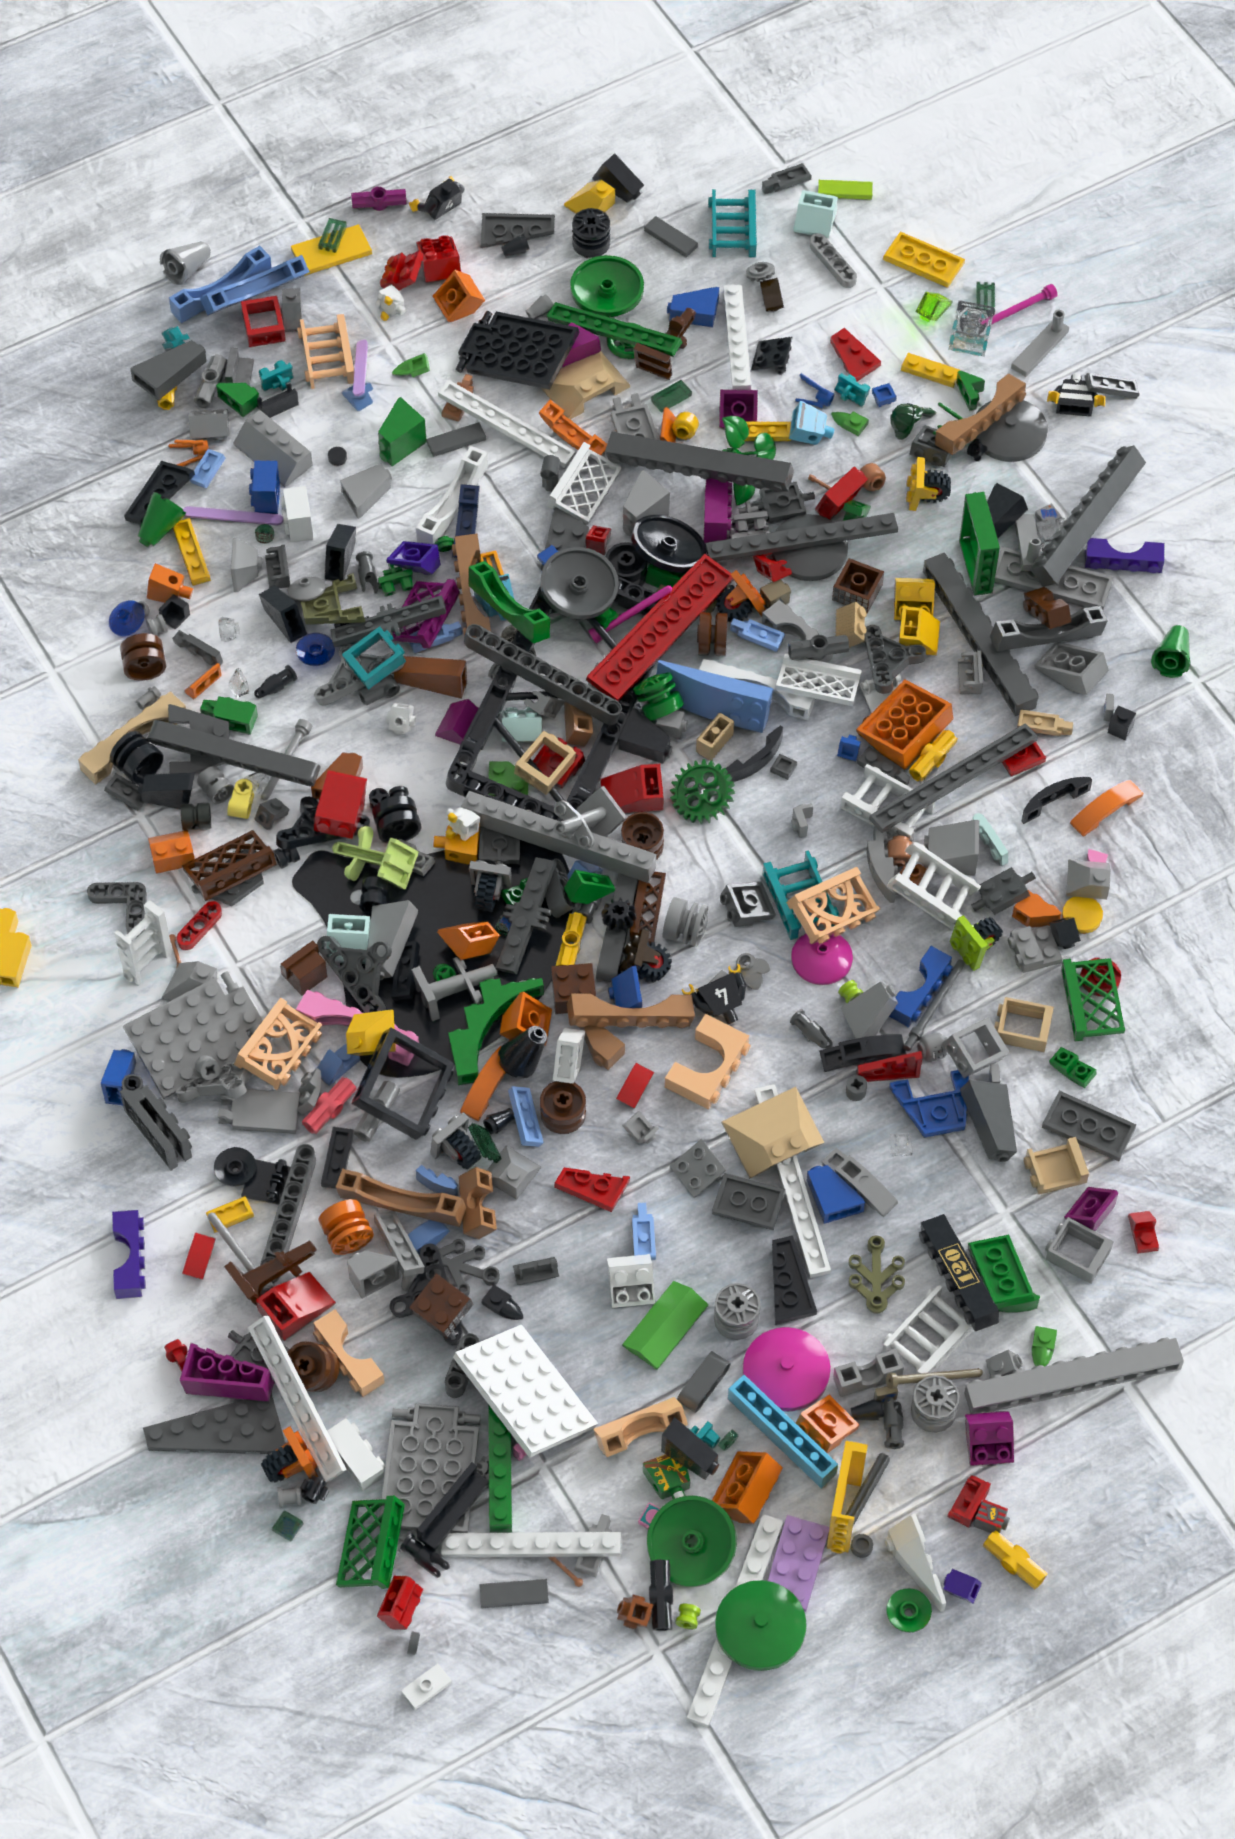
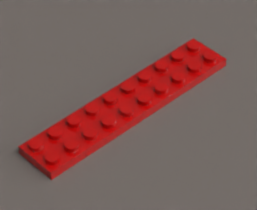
M704 554L672 587V591L664 596L587 675L586 681L603 694L619 702L700 617V612H704L720 596L724 589L734 581L730 575L731 573Z

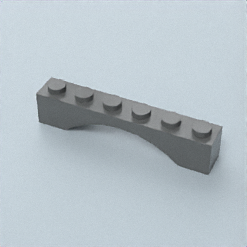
M1095 606L1081 609L1071 615V623L1049 629L1044 624H1025L1014 619L997 621L990 634V639L998 652L1101 636L1108 619L1102 607Z

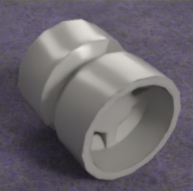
M217 766L208 767L197 778V784L215 804L224 802L233 793L234 786L224 777V774Z

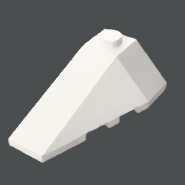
M912 1514L888 1530L887 1538L885 1539L886 1547L889 1552H893L899 1564L936 1608L942 1612L945 1611L946 1600L938 1576L936 1574L932 1575L933 1561L931 1555L925 1554L924 1542L926 1540L916 1514Z

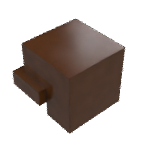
M313 940L283 961L280 966L283 977L301 996L307 990H311L327 978L326 961L319 955L318 945Z

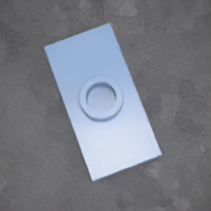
M207 449L195 468V476L190 479V482L207 489L226 459L225 456L219 452Z

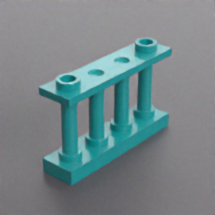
M712 189V197H708V208H712V239H709V250H712V257H716V248H745V250H749V257L756 258V190H748V197H744V199H716V189ZM716 206H744V208H748V211H745V213H716ZM716 220H745V222H748V225H745V227H716ZM716 234H745V236H748V239H745V241H716Z
M809 850L805 851L804 862L781 869L773 868L771 861L763 863L762 874L790 940L798 938L802 925L798 918L794 917L793 909H790L786 903L788 901L786 898L787 894L822 883L817 870V860L811 856ZM806 869L811 877L810 879L786 886L784 884L781 885L779 882L782 876ZM826 893L827 905L824 908L825 912L839 917L837 907H833L828 893ZM818 898L815 899V901H816L817 903H820V902H821L820 899H818ZM815 917L813 923H816L819 918Z

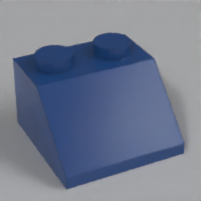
M636 966L630 967L611 979V987H608L609 1000L613 999L615 1006L633 1009L642 1008V996Z

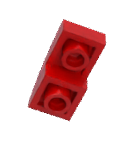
M635 1063L616 1099L635 1109L654 1072Z
M195 1232L182 1274L204 1279L216 1238Z

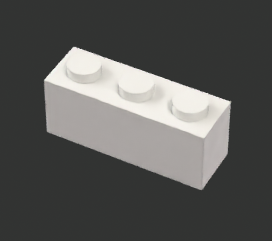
M347 1418L327 1430L346 1470L362 1491L384 1477L383 1468H385L383 1461L379 1456L375 1458L371 1451L373 1449L366 1439L364 1441L359 1436L360 1431L355 1423L350 1424Z

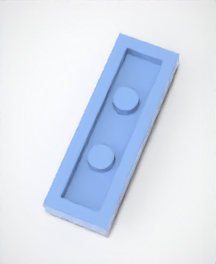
M512 1086L508 1093L521 1144L540 1147L544 1142L530 1088Z

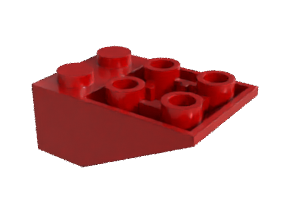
M444 235L437 239L424 238L416 242L417 249L424 254L421 267L425 282L447 279L454 270L461 272L460 256L452 236Z
M660 764L639 765L600 779L601 787L604 786L624 813L663 810L664 795Z
M310 1272L279 1284L256 1299L258 1311L262 1316H269L277 1334L283 1341L336 1304Z

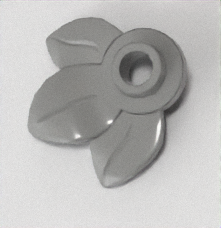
M743 953L737 958L736 968L733 970L736 971L737 964H739L746 985L751 989L758 990L763 983L762 974L769 972L770 967L764 959L755 958L749 953ZM745 962H750L749 965L743 966Z

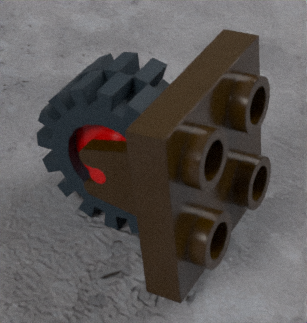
M642 929L638 935L635 934L631 943L626 944L623 952L626 955L625 960L621 962L619 971L622 973L630 967L636 966L637 973L641 974L639 977L641 980L645 977L646 982L650 980L651 982H656V980H661L670 970L672 959L668 958L671 955L670 953L666 954L667 949L665 947L661 949V944L659 943L657 946H655V942H651L649 945L650 931Z

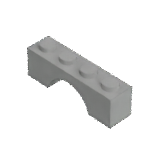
M780 600L762 613L763 625L785 634L794 635L801 641L811 640L813 636L819 635L816 629L806 624L801 616H797L787 604L782 603ZM833 654L826 655L825 658L817 661L827 663L833 658Z

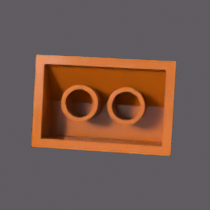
M737 1451L712 1501L720 1505L732 1520L738 1523L754 1524L759 1517L762 1507L769 1498V1494L777 1482L783 1467L766 1452Z

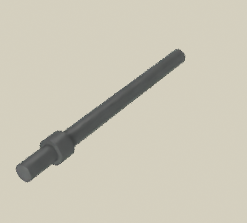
M959 959L916 1027L911 1029L909 1038L903 1046L904 1050L911 1051L916 1041H919L923 1036L924 1028L964 967L965 962Z

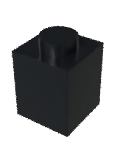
M1118 705L1110 719L1107 733L1126 741L1134 726L1136 713Z
M1065 917L1049 922L1057 946L1068 949L1074 947L1076 942L1081 941L1074 917Z

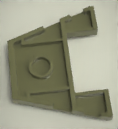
M354 573L347 575V579L341 582L339 579L333 581V585L327 587L319 597L301 602L306 625L365 622L362 606L341 610L338 593L357 589Z

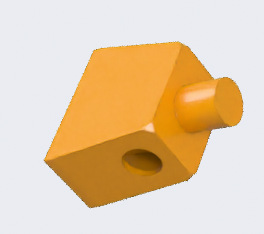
M480 823L478 832L466 841L462 840L459 834L455 835L452 840L447 836H434L433 847L445 848V859L468 865H470V861H478ZM450 825L447 826V830H453V828Z

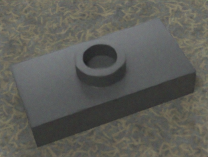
M117 773L114 774L105 786V792L137 811L144 804V802H140L141 794L137 793L138 786Z

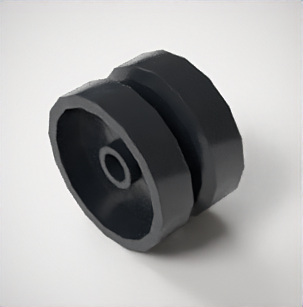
M630 542L619 543L611 547L605 557L614 566L617 576L643 586L646 582L647 561L639 555Z
M388 797L376 804L372 810L377 833L382 842L389 843L390 838L408 841L418 835L422 829L415 802L411 797Z

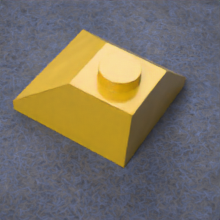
M603 180L589 182L567 200L564 206L575 214L588 208H595L606 212L615 204V189Z
M385 1010L354 1014L346 1032L347 1054L355 1056L374 1054L382 1033L390 1027L395 1029L394 1011ZM395 1043L392 1044L389 1052H396Z

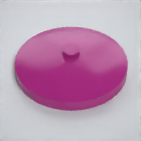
M775 1328L762 1333L750 1344L744 1357L743 1375L751 1380L782 1411H797L815 1403L825 1392L830 1378V1360L823 1345L811 1334L796 1328Z

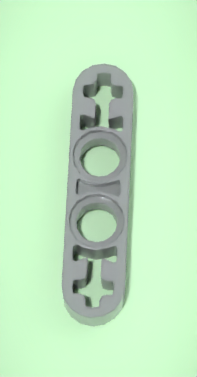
M813 234L810 237V248L843 287L851 288L855 286L857 274L823 234ZM826 252H830L833 255L831 257H826L823 254ZM840 264L843 268L836 269L834 265Z

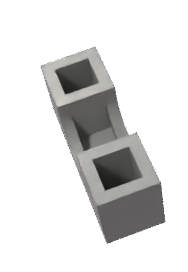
M897 1349L877 1354L872 1362L863 1366H857L854 1361L835 1367L833 1380L840 1397L885 1384L888 1373H896L897 1376L903 1375L904 1367Z

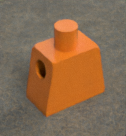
M155 563L148 581L147 599L165 603L174 594L179 598L183 597L190 600L193 588L183 585L184 576Z

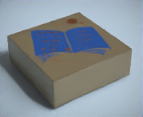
M888 1386L877 1388L874 1393L875 1401L881 1400V1404L889 1396L897 1400L898 1389H889Z

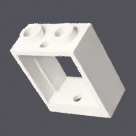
M564 1028L557 1040L553 1081L573 1084L581 1069L585 1037L584 1030Z

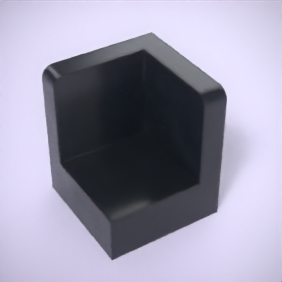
M173 594L159 608V614L162 615L168 626L177 629L190 616L189 604Z

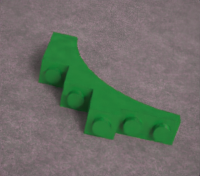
M531 978L518 983L509 982L502 986L500 979H487L480 982V994L483 998V1004H471L468 1007H464L467 1029H456L453 1032H448L458 1086L475 1082L478 1077V1057L483 1040L492 1025L507 1011L519 993L525 992L533 998L544 995L542 978Z

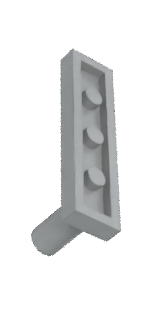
M1054 311L1053 320L1011 363L1013 370L1027 377L1065 337L1070 327L1063 323L1064 311Z
M1023 514L1015 522L1022 571H1031L1030 569L1034 565L1035 559L1041 555V540L1037 536L1034 514Z
M389 1211L374 1214V1222L392 1256L398 1260V1267L402 1273L401 1288L404 1291H409L416 1274L424 1273L425 1266L396 1212Z

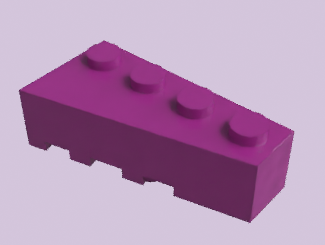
M706 479L703 538L705 545L708 542L727 540V530L731 531V519H728L731 518L732 507H728L732 506V495H729L732 494L731 482L723 483L717 479Z
M190 1343L180 1377V1383L185 1393L193 1395L269 1401L274 1386V1380L268 1368L247 1361L241 1362L229 1355L217 1354L214 1350L200 1348L194 1343Z

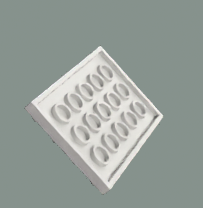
M522 1325L457 1351L453 1356L454 1360L529 1458L594 1429L598 1424Z

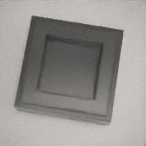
M779 754L770 772L788 780L797 766V761Z

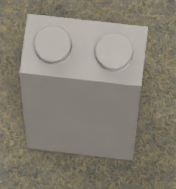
M645 470L640 472L623 505V531L628 536H631L636 522L645 516H669L670 492Z
M979 820L929 828L928 836L924 835V846L964 875H975L979 856Z

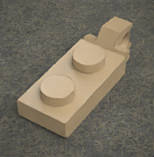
M1020 710L1017 728L1026 723L1034 733L1061 736V734L1072 735L1073 722L1064 721V719L1059 718V715Z

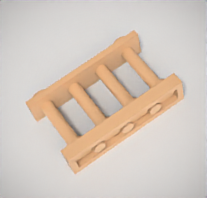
M344 314L337 315V322L334 325L305 328L304 319H301V327L297 328L298 338L303 340L308 369L305 371L306 382H310L311 389H315L314 379L343 375V377H347L348 384L354 383V367ZM335 332V334L339 333V337H336L337 339L307 343L306 336ZM337 346L342 348V351H339L338 354L310 357L309 350ZM335 361L344 362L342 368L312 372L311 365Z

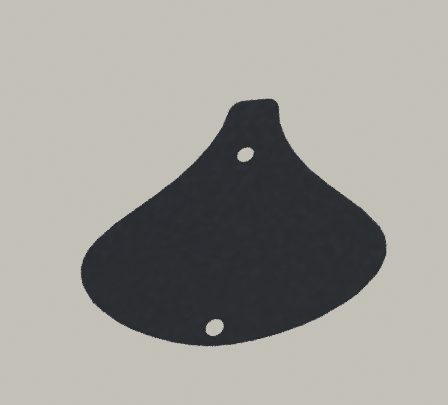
M520 840V864H505L511 867L512 887L519 885L522 879L529 877L536 857L547 860L559 859L563 863L568 875L569 868L563 854ZM320 850L313 852L294 875L292 885L299 894L313 905L326 927L328 926L329 914L370 916L371 922V914L363 912L359 905L351 901L350 896L355 890L362 889V882L365 878L378 877L377 874L380 866L366 862L358 879L352 881L344 874L345 868L350 865L353 860L352 858ZM445 850L427 854L434 857L435 863L424 877L412 871L406 890L400 889L388 882L386 904L409 900L418 909V914L407 942L417 941L420 944L417 967L420 966L428 984L436 982L433 978V970L438 964L444 963L454 969L456 975H459L453 958L457 956L437 933L438 929L465 923L489 922L500 936L490 954L463 959L467 968L465 972L493 964L497 971L494 979H500L501 986L509 982L518 983L531 978H542L544 992L552 981L551 966H556L562 944V935L565 932L569 914H572L573 909L559 918L554 917L552 914L551 916L543 915L549 918L548 923L540 922L547 926L546 930L533 928L516 975L498 971L496 968L509 932L507 926L501 924L503 912L511 913V911L505 909L506 902L501 897V893L499 900H496L493 912L476 909L477 896L474 893L475 885H471L470 865L446 860ZM545 897L541 908L549 909ZM351 971L347 974V980L353 983L356 975ZM394 974L393 977L380 980L378 996L384 1002L386 1010L394 1011V1024L404 1031H412L418 1036L420 1044L453 1062L448 1032H453L456 1029H467L464 1007L474 1004L468 989L438 1000L437 1007L440 1019L432 1022L429 1008H425L421 993L417 992L416 986L414 987L413 999L394 1001L391 998ZM480 984L473 987L475 991L479 990L480 992ZM344 985L346 1006L350 1008L355 1007L362 1013H365ZM364 987L359 991V996L362 999L368 996V991ZM542 996L535 997V999L539 1001ZM370 1001L366 1003L374 1007L372 1012H377L379 1006H374ZM503 1015L488 1031L480 1051L502 1036L499 1033ZM373 1054L360 1056V1061L368 1067ZM387 1055L379 1074L387 1077L403 1078L427 1075L440 1069L414 1055L408 1066L389 1059Z

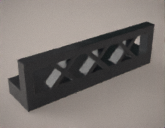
M470 1463L417 1528V1539L434 1552L489 1485V1481L477 1473L476 1464Z

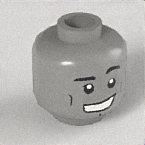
M937 1032L921 1037L920 1042L917 1043V1050L922 1051V1057L927 1062L943 1059L947 1055L943 1045L947 1038H944Z

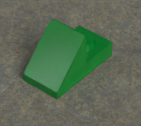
M958 371L956 384L969 411L976 410L979 393L984 391L985 380L967 372Z
M856 500L846 502L843 510L846 511L843 521L866 517L871 506Z

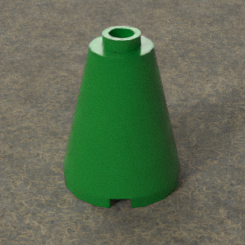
M153 492L138 533L139 542L148 548L150 545L155 546L186 514L177 504L167 498H160L161 495Z
M1172 626L1152 654V667L1159 670L1162 676L1178 678L1183 673L1189 671L1191 664L1189 631L1184 626Z

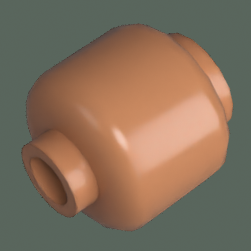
M869 463L860 469L868 479L863 486L866 490L872 492L883 487L886 476L877 464Z
M893 836V839L887 843L888 858L893 857V863L898 867L905 866V863H908L911 855L905 852V849L912 844V841L906 836Z

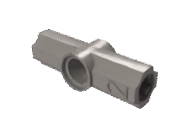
M215 354L211 356L206 370L202 372V380L194 397V402L199 407L206 408L210 406L214 394L217 392L216 385L220 382L227 365V359L222 355Z
M384 1081L373 1100L390 1109L400 1092V1088L391 1081ZM365 1112L354 1130V1135L365 1142L371 1141L383 1121Z

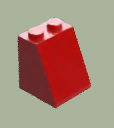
M328 770L315 814L314 831L353 839L364 811L367 778Z

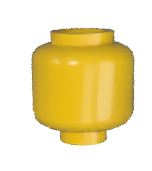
M681 412L677 415L672 425V431L675 436L682 440L691 439L698 429L699 420L690 412Z

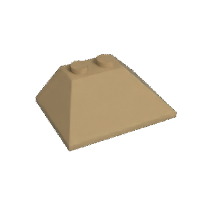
M600 351L560 369L551 389H541L550 400L565 410L564 415L571 420L584 413L585 402L609 389L614 395H617L630 388V384Z
M796 1087L721 1122L749 1178L769 1170L772 1166L803 1151L807 1152L824 1144Z

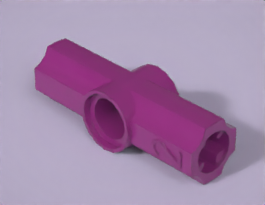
M378 186L368 192L351 193L353 209L372 207L376 211H382L387 206L407 205L406 189L386 190Z

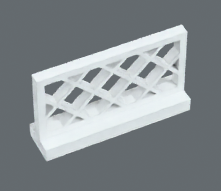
M583 442L552 491L546 506L551 509L555 506L583 523L588 524L622 467L590 450L591 445ZM589 456L595 459L598 465L589 466ZM609 467L612 470H614L615 473L611 475H606L604 468ZM600 469L602 476L593 477L591 470ZM587 471L589 478L581 479L579 472ZM604 480L606 487L598 489L595 482ZM591 482L593 490L585 491L583 484ZM579 484L581 492L572 493L571 486ZM595 494L597 501L589 502L587 495ZM583 496L585 503L576 504L574 497ZM570 498L572 505L566 506L561 501L562 499ZM587 507L588 516L580 514L578 509Z
M785 654L775 690L853 706L862 670L807 658L791 660L789 654ZM800 679L802 682L797 683L795 680ZM819 683L821 686L816 687L814 684ZM838 687L840 690L835 691L833 688ZM827 690L829 693H822V691Z

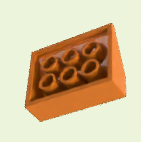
M904 679L856 729V732L883 756L906 770L921 754L924 747L931 743L954 719L952 704Z

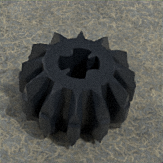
M621 897L618 901L611 899V904L605 903L604 909L601 912L603 924L607 925L609 931L615 928L617 933L619 929H623L626 932L627 927H633V921H636L634 905H630L629 900L623 902Z

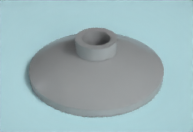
M303 577L289 586L288 596L295 601H310L324 593L326 584L323 579L318 577Z

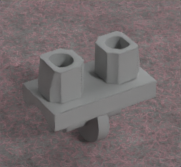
M750 501L745 502L744 508H739V514H733L731 521L732 525H735L737 533L748 532L747 524L754 523L755 531L764 530L768 514L767 511L758 512V506L751 507Z

